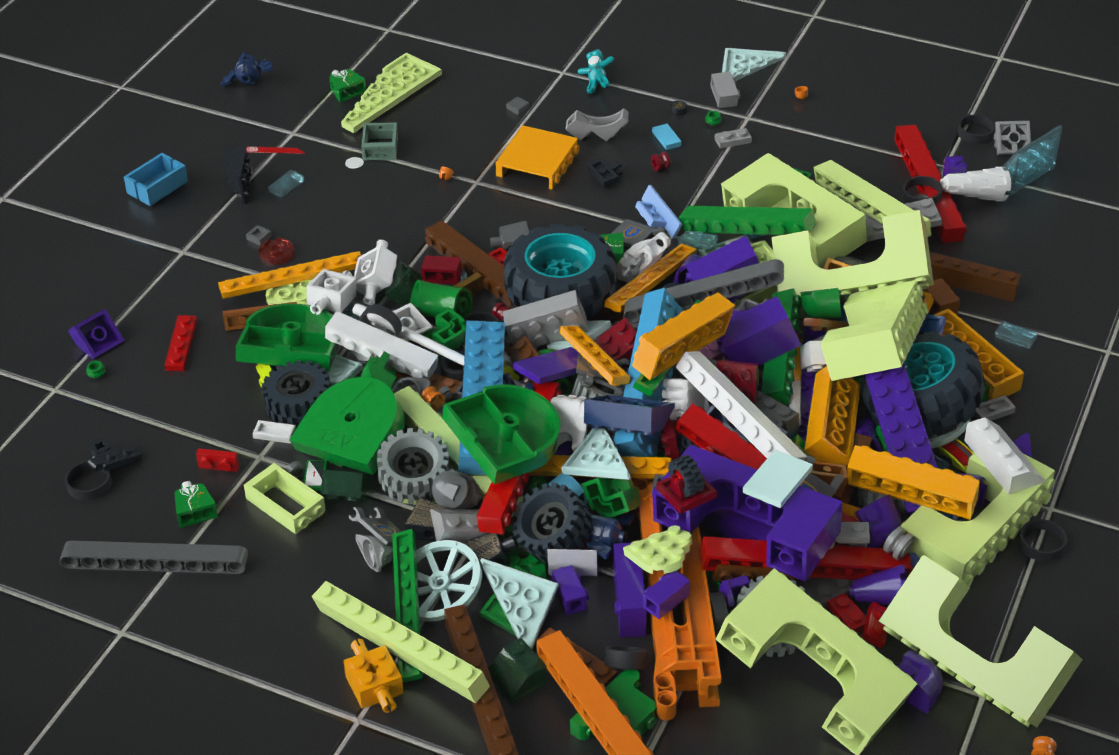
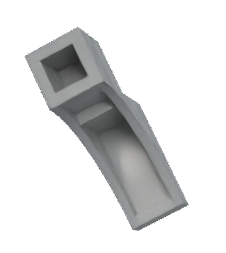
M623 108L618 113L610 116L593 117L576 110L566 120L565 130L580 141L585 136H589L591 131L603 140L608 141L617 134L621 127L624 128L628 124L629 112Z

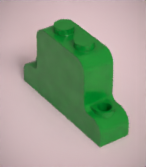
M625 669L605 689L610 699L616 701L621 714L627 716L632 729L638 731L640 736H642L648 729H652L657 722L655 717L656 704L651 698L640 691L642 684L639 683V672L636 669ZM579 713L570 719V734L579 740H587L594 735Z

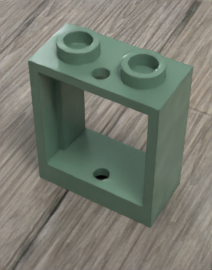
M364 123L362 136L363 160H396L398 143L397 123ZM369 139H392V142L369 143Z

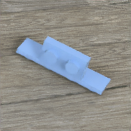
M648 185L642 201H638L635 207L640 212V215L645 218L649 226L654 228L664 227L671 238L675 239L682 223L652 185Z

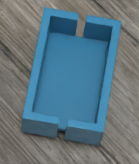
M161 153L125 175L124 181L129 195L136 199L139 198L140 201L151 206L187 183L188 178L184 164Z

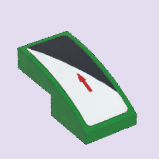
M307 460L304 484L314 491H324L326 484L325 475L328 467L327 460Z

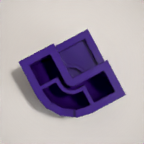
M890 494L854 512L859 522H869L870 542L866 544L870 548L884 546L886 539L892 531L902 525L900 513Z
M909 650L903 655V661L898 666L901 671L910 675L917 683L909 695L908 703L928 714L941 696L943 688L942 674L940 668L931 660Z

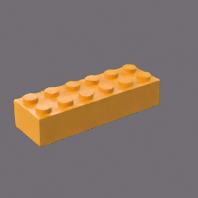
M717 292L712 296L706 297L702 302L694 304L690 309L682 311L678 316L670 318L661 326H656L649 333H644L639 339L640 344L634 354L635 359L632 366L649 380L653 379L679 363L685 352L699 351L725 335L736 305Z
M949 308L935 314L946 318L942 336L948 333L959 337L978 355L985 384L990 387L987 401L1003 395L1007 397L1021 390L1024 372Z
M827 366L815 374L804 451L814 457L816 461L846 466L849 464L853 452L860 384L852 377L831 381Z
M857 445L854 447L847 466L849 485L883 495L890 494L893 498L971 520L979 491V480L973 476L955 474L954 471L949 469L941 470L934 468L933 465L928 463L920 464L907 457L899 458L889 452H878L868 446L860 447Z

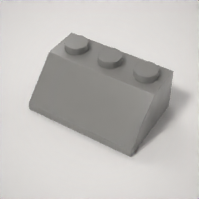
M431 509L430 513L436 541L453 540L467 545V540L487 534L486 532H479L476 518L479 509Z

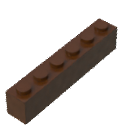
M929 252L933 280L942 278L951 287L1014 302L1021 274Z

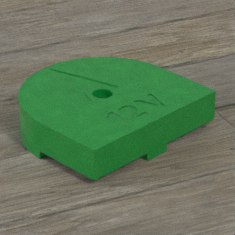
M296 303L278 304L262 308L251 314L246 320V326L236 344V361L276 366H287L286 362L290 361L292 364H296V360H302V364H305L306 361H312V366L317 363L320 365V368L324 367L326 371H330L339 348V344L325 338V326L333 315L324 309L320 314L316 315V313L313 314L311 312V305Z
M370 377L350 378L331 386L315 400L289 441L296 451L327 460L330 464L336 466H346L374 475L378 470L377 453L381 449L382 442L386 441L388 443V436L392 434L396 437L397 431L404 430L405 415L393 391L384 382Z
M508 384L483 387L481 392L446 403L443 407L442 419L493 484L538 469L545 465L555 453L560 432L559 415L554 406L545 397L533 390Z

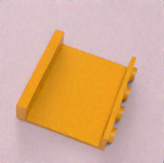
M522 125L496 161V176L503 177L510 168L548 177L549 189H553L556 183H559L562 174H565L568 165L572 164L574 156L579 153L578 138Z

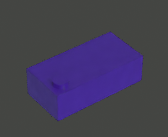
M716 510L704 518L705 526L726 538L767 541V534L773 528L770 525L731 510Z
M631 543L613 544V575L616 595L614 609L615 615H618L620 638L646 636V610L643 608V593L645 590L642 568L626 557L623 547Z

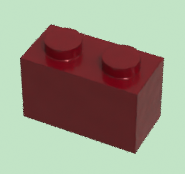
M426 255L421 266L422 281L435 284L456 285L459 283L463 272L461 257Z

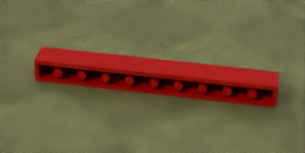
M916 124L896 126L895 142L911 176H928L940 182L942 179L941 172L938 171L936 162L931 157V151L927 149L926 141H923L921 131L918 130ZM916 186L919 194L927 195L929 198L938 194V191L930 186ZM942 189L941 200L935 205L942 219V225L935 226L942 243L963 241L964 234L967 232V226L963 223L961 213L957 211L956 203L953 202L951 194L944 192Z
M535 382L533 385V391L545 397L550 403L553 397L562 395L558 382H546L543 384ZM529 472L497 484L491 482L476 516L479 532L504 534L506 527L511 523L513 511L517 509V501L519 497H522L524 484L529 480Z
M693 403L677 422L675 429L703 450L757 470L767 460L752 443H747L740 438L737 432L729 430L720 420L711 417L702 407H697ZM842 511L841 522H858L856 518L848 516ZM835 540V545L849 546V545L851 544V543H837L836 540Z
M704 536L698 551L701 567L704 571H715L719 564L770 568L766 566L767 541ZM834 545L833 548L826 552L809 577L856 580L905 564L908 578L913 571V567L910 565L909 553L900 560H896L892 557L893 552L886 553L883 548Z

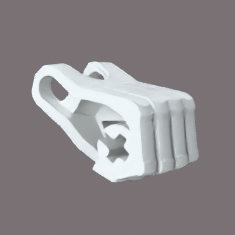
M660 232L652 239L634 244L624 253V257L617 264L618 279L629 283L660 260L663 251L671 243L669 237ZM661 239L664 242V246H659L656 240Z
M664 379L663 385L667 389L662 391V397L666 398L663 402L675 403L670 420H677L678 416L681 417L692 403L697 407H702L706 412L710 408L708 399L688 379Z
M558 395L551 399V404L556 409L560 418V432L556 450L562 443L572 441V450L574 452L586 438L588 424H584V399H588L587 397Z

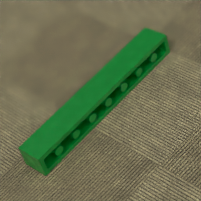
M687 206L679 216L683 232L787 235L803 231H809L810 233L817 224L812 208Z
M794 288L773 293L772 298L778 296L797 335V331L800 329L798 322L799 318H801L800 306H802L800 295L796 294ZM796 348L764 363L761 392L783 405L790 404L791 395H793L792 382L795 381L793 371L796 368Z

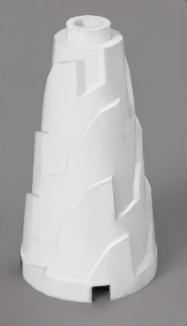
M1006 167L948 174L940 181L943 191L949 192V194L995 200L996 202L1005 201L1009 196L1005 195L1006 191L1011 190V177L1009 170H1005Z

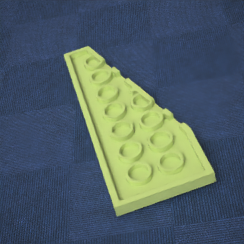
M403 54L382 69L383 72L376 77L375 83H371L361 96L360 102H356L353 111H349L342 120V127L355 133L364 126V123H370L442 75V70L413 55Z

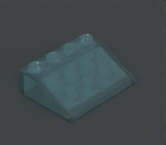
M1057 126L1018 150L1002 166L1006 167L1005 170H1009L1011 177V190L1006 191L1008 195L1011 196L1054 169L1063 126Z

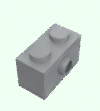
M731 71L712 74L710 86L718 108L737 106L738 99H740V90L736 88V79L732 77Z

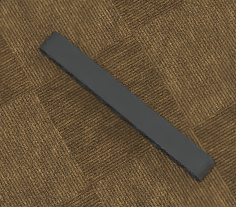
M773 259L666 288V290L673 296L678 305L685 310L691 308L697 299L703 301L706 297L712 296L717 292L725 298H730L781 284L784 280V263L781 260ZM645 294L630 298L625 302L623 317H626L630 323L639 322Z
M68 541L64 544L60 564L69 569L241 574L245 571L248 550L242 546Z

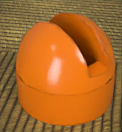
M806 86L795 88L796 97L801 100L806 99L808 88Z
M442 166L439 171V177L442 180L445 178V181L451 179L454 171Z

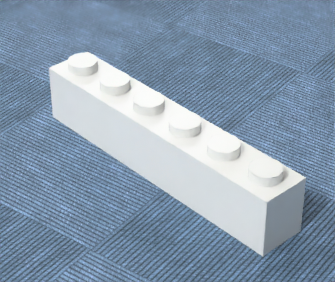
M336 311L325 326V338L329 341L358 352L367 358H370V356L375 358L376 355L380 357L385 351L390 354L386 363L387 366L414 378L430 379L437 368V354Z

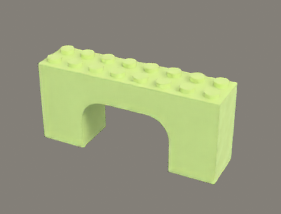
M769 153L721 183L724 207L812 208L817 224L810 234L816 242L818 266L821 269L824 268L828 258L845 257L867 242L866 216L862 211L857 210L851 204L846 203L837 195L827 191L824 187L816 184L813 180L805 177L802 173L794 170L788 164L783 163Z
M920 210L882 217L885 250L877 260L860 265L831 270L819 268L816 242L809 231L772 237L774 259L781 260L784 263V280L781 284L777 285L778 292L794 288L796 294L800 295V292L838 288L840 301L846 302L850 294L917 280L922 290L928 289L929 286L934 285L926 224Z
M917 280L850 294L844 304L849 326L829 330L821 342L831 381L902 367L925 320L926 314H928L927 305L923 303L921 297L923 296V290L921 285H918Z
M974 453L968 460L966 474L980 475L986 479L983 480L984 484L987 485L985 499L991 503L975 519L962 522L952 520L931 508L920 506L901 525L906 530L905 535L911 533L915 536L913 546L908 552L909 556L913 552L921 556L924 555L970 586L974 577L983 572L985 565L988 562L992 563L996 554L1005 549L1008 541L1017 536L1020 528L1032 516H1036L1039 513L1043 504H1048L1052 496L1050 490L1055 483L1053 479L1055 470L1024 454L1045 481L1044 483L1008 495Z
M923 555L880 618L879 622L885 625L883 630L901 640V642L916 652L919 651L920 655L931 660L934 664L938 662L937 666L953 677L957 673L955 677L957 680L971 689L976 686L974 691L990 702L994 698V705L1008 714L1013 711L1012 717L1027 727L1030 724L1038 727L1083 659L1035 626L1018 652L1010 660L1003 663H992L983 659L956 641L950 632L951 616L970 587L960 578Z
M775 568L725 618L716 638L719 643L750 668L771 646L778 643H789L798 647L834 676L841 684L844 696L833 707L822 728L855 755H860L901 708L917 685L910 675L901 671L890 659L885 658L874 646L865 642L854 630L849 629L838 617L829 613L819 602L814 601L802 588L797 587Z

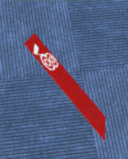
M247 147V152L305 154L298 148Z

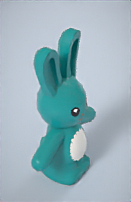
M597 49L586 55L589 67L578 69V74H588L590 81L587 92L589 94L595 92L597 84H601L603 88H608L610 85L604 68L614 61V57L610 56L604 60L603 53Z

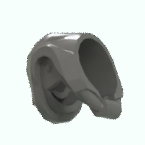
M455 469L441 472L433 481V497L438 505L445 508L471 509L478 505L482 496L480 488L473 477Z

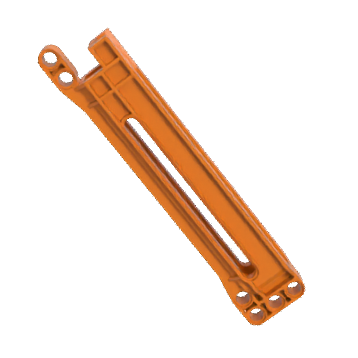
M631 478L634 487L638 486L640 492V503L635 512L639 520L641 540L651 534L662 532L661 524L653 521V498L651 492L654 479ZM699 525L691 534L693 545L690 546V551L685 554L682 567L676 570L690 581L689 596L680 602L683 625L680 626L674 623L672 610L661 619L656 618L650 613L656 662L653 685L654 702L656 704V715L662 720H671L676 715V691L697 690L699 707L720 706L718 685L721 683V671L706 571L702 570L698 552L701 545ZM653 570V574L645 571L647 588L652 587L665 575L663 570Z

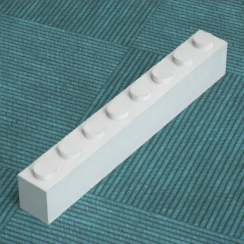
M700 351L685 352L676 368L766 458L776 449L803 461L806 460L807 456Z

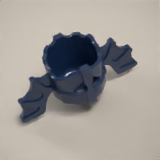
M244 52L237 61L235 70H231L229 75L224 76L220 84L221 86L231 84L236 77L242 83L253 85L258 80L261 69L263 72L273 70L272 61L267 62L266 59L263 61L257 60L254 56Z
M620 514L615 517L591 515L592 529L587 531L590 534L587 548L597 550V555L607 559L611 551H613V544L626 542L627 532L623 531L622 526L631 525L634 520V514Z

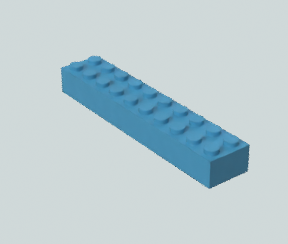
M665 288L645 293L628 371L630 381L629 384L625 385L623 397L655 401L666 400V398L662 397V391L667 389L663 385L664 380L651 397L634 389V383L641 373L632 366L635 359L634 354L640 344V337L684 311ZM673 368L664 379L672 377ZM621 429L615 432L613 443L623 457H656L661 431H656L654 435H643L642 431L627 433L625 429Z
M466 321L462 398L483 391V387L503 384L505 322ZM460 442L458 471L471 475H486Z

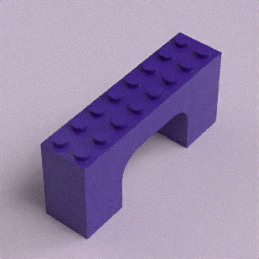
M744 236L687 264L688 273L685 274L689 282L758 264L759 260L747 237ZM744 294L726 299L734 304ZM778 296L749 310H734L725 335L716 340L723 356L727 359L726 361L758 364V366L801 346Z
M690 445L681 456L689 455V457L693 458V462H697V467H700L703 478L717 491V497L680 514L655 487L652 490L653 521L667 527L680 526L681 530H685L690 534L694 532L709 513L716 510H731L773 527L767 534L766 566L806 582L841 533L842 501L799 486L781 508H778L743 493L744 485L755 474L757 469ZM669 472L666 473L661 481L671 476Z

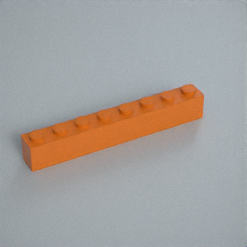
M559 630L537 640L538 657L608 755H654L649 747L646 748L643 744L639 732L632 729L627 716L621 714L616 701L610 699L607 695L604 685L596 680L593 670L590 667L587 668L582 655L579 652L576 653L568 637H565Z

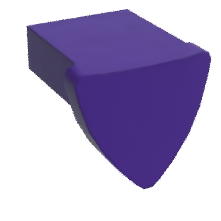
M747 575L721 582L718 592L723 593L728 608L735 606L734 597H738L743 586L748 588L750 581Z

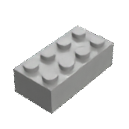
M576 290L503 311L505 328L513 345L524 336L530 340L534 347L565 339L560 334L561 326H579L585 333L589 332L587 317Z

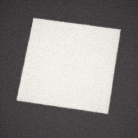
M547 549L549 575H552V570L572 565L575 572L579 573L580 576H597V550Z

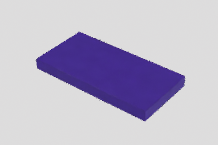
M568 347L514 362L513 369L537 384H543L577 374V356L580 353L573 347Z

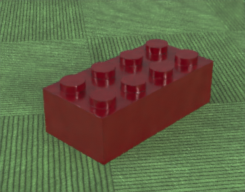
M625 317L594 340V342L614 361L625 358L631 362L637 331ZM623 364V365H622V367L629 369V366H630V365H627V364Z

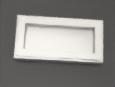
M258 420L253 431V439L291 443L289 439L297 428L296 425Z

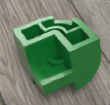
M838 288L800 292L803 310L809 317L826 320L842 318Z
M449 308L435 316L436 328L423 336L452 350H458L465 342L466 324L459 314ZM434 352L438 355V359H441L442 355Z
M384 351L380 357L377 355L375 358L370 356L361 377L378 379L391 389L396 379L395 374L397 371L386 365L390 354Z
M598 477L582 483L585 496L592 511L595 510L602 516L614 517L634 510L639 506L638 486L634 487L631 478L628 480Z

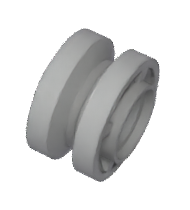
M901 526L892 531L883 547L886 553L893 552L892 557L896 560H900L909 552L915 540V536L911 533L905 535L906 530Z

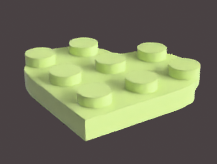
M313 279L268 289L266 291L268 305L296 301L297 304L307 305V285Z
M671 526L667 531L654 533L648 538L634 541L630 545L623 547L626 557L646 572L653 574V570H663L664 574H667L682 567V561L685 560V554L690 551L693 539L692 535L685 530H681L680 526Z

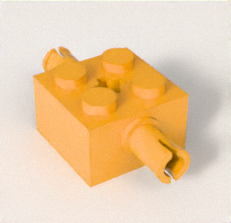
M358 639L360 646H358L356 640L353 641L351 648L356 656L345 659L344 667L346 678L361 708L363 709L380 702L385 713H389L387 706H389L391 712L394 711L397 705L393 697L403 694L402 676L388 649L384 645L368 651L364 640Z

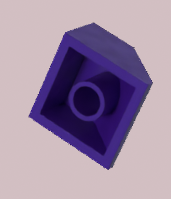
M106 309L68 330L76 345L92 359L125 341Z

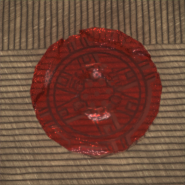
M275 238L273 241L269 239L259 247V258L266 264L280 265L288 262L294 256L293 244L287 239Z

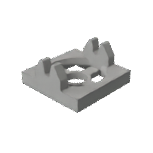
M997 121L995 123L994 147L997 148V156L1032 154L1030 121ZM1010 127L1011 132L1008 135H1001L1004 129ZM1016 127L1020 128L1024 132V134L1020 135V133L1016 131ZM1010 134H1017L1018 141H1011L1009 138ZM1020 140H1024L1023 147L1017 149V143ZM1001 141H1008L1012 145V150L1006 148Z

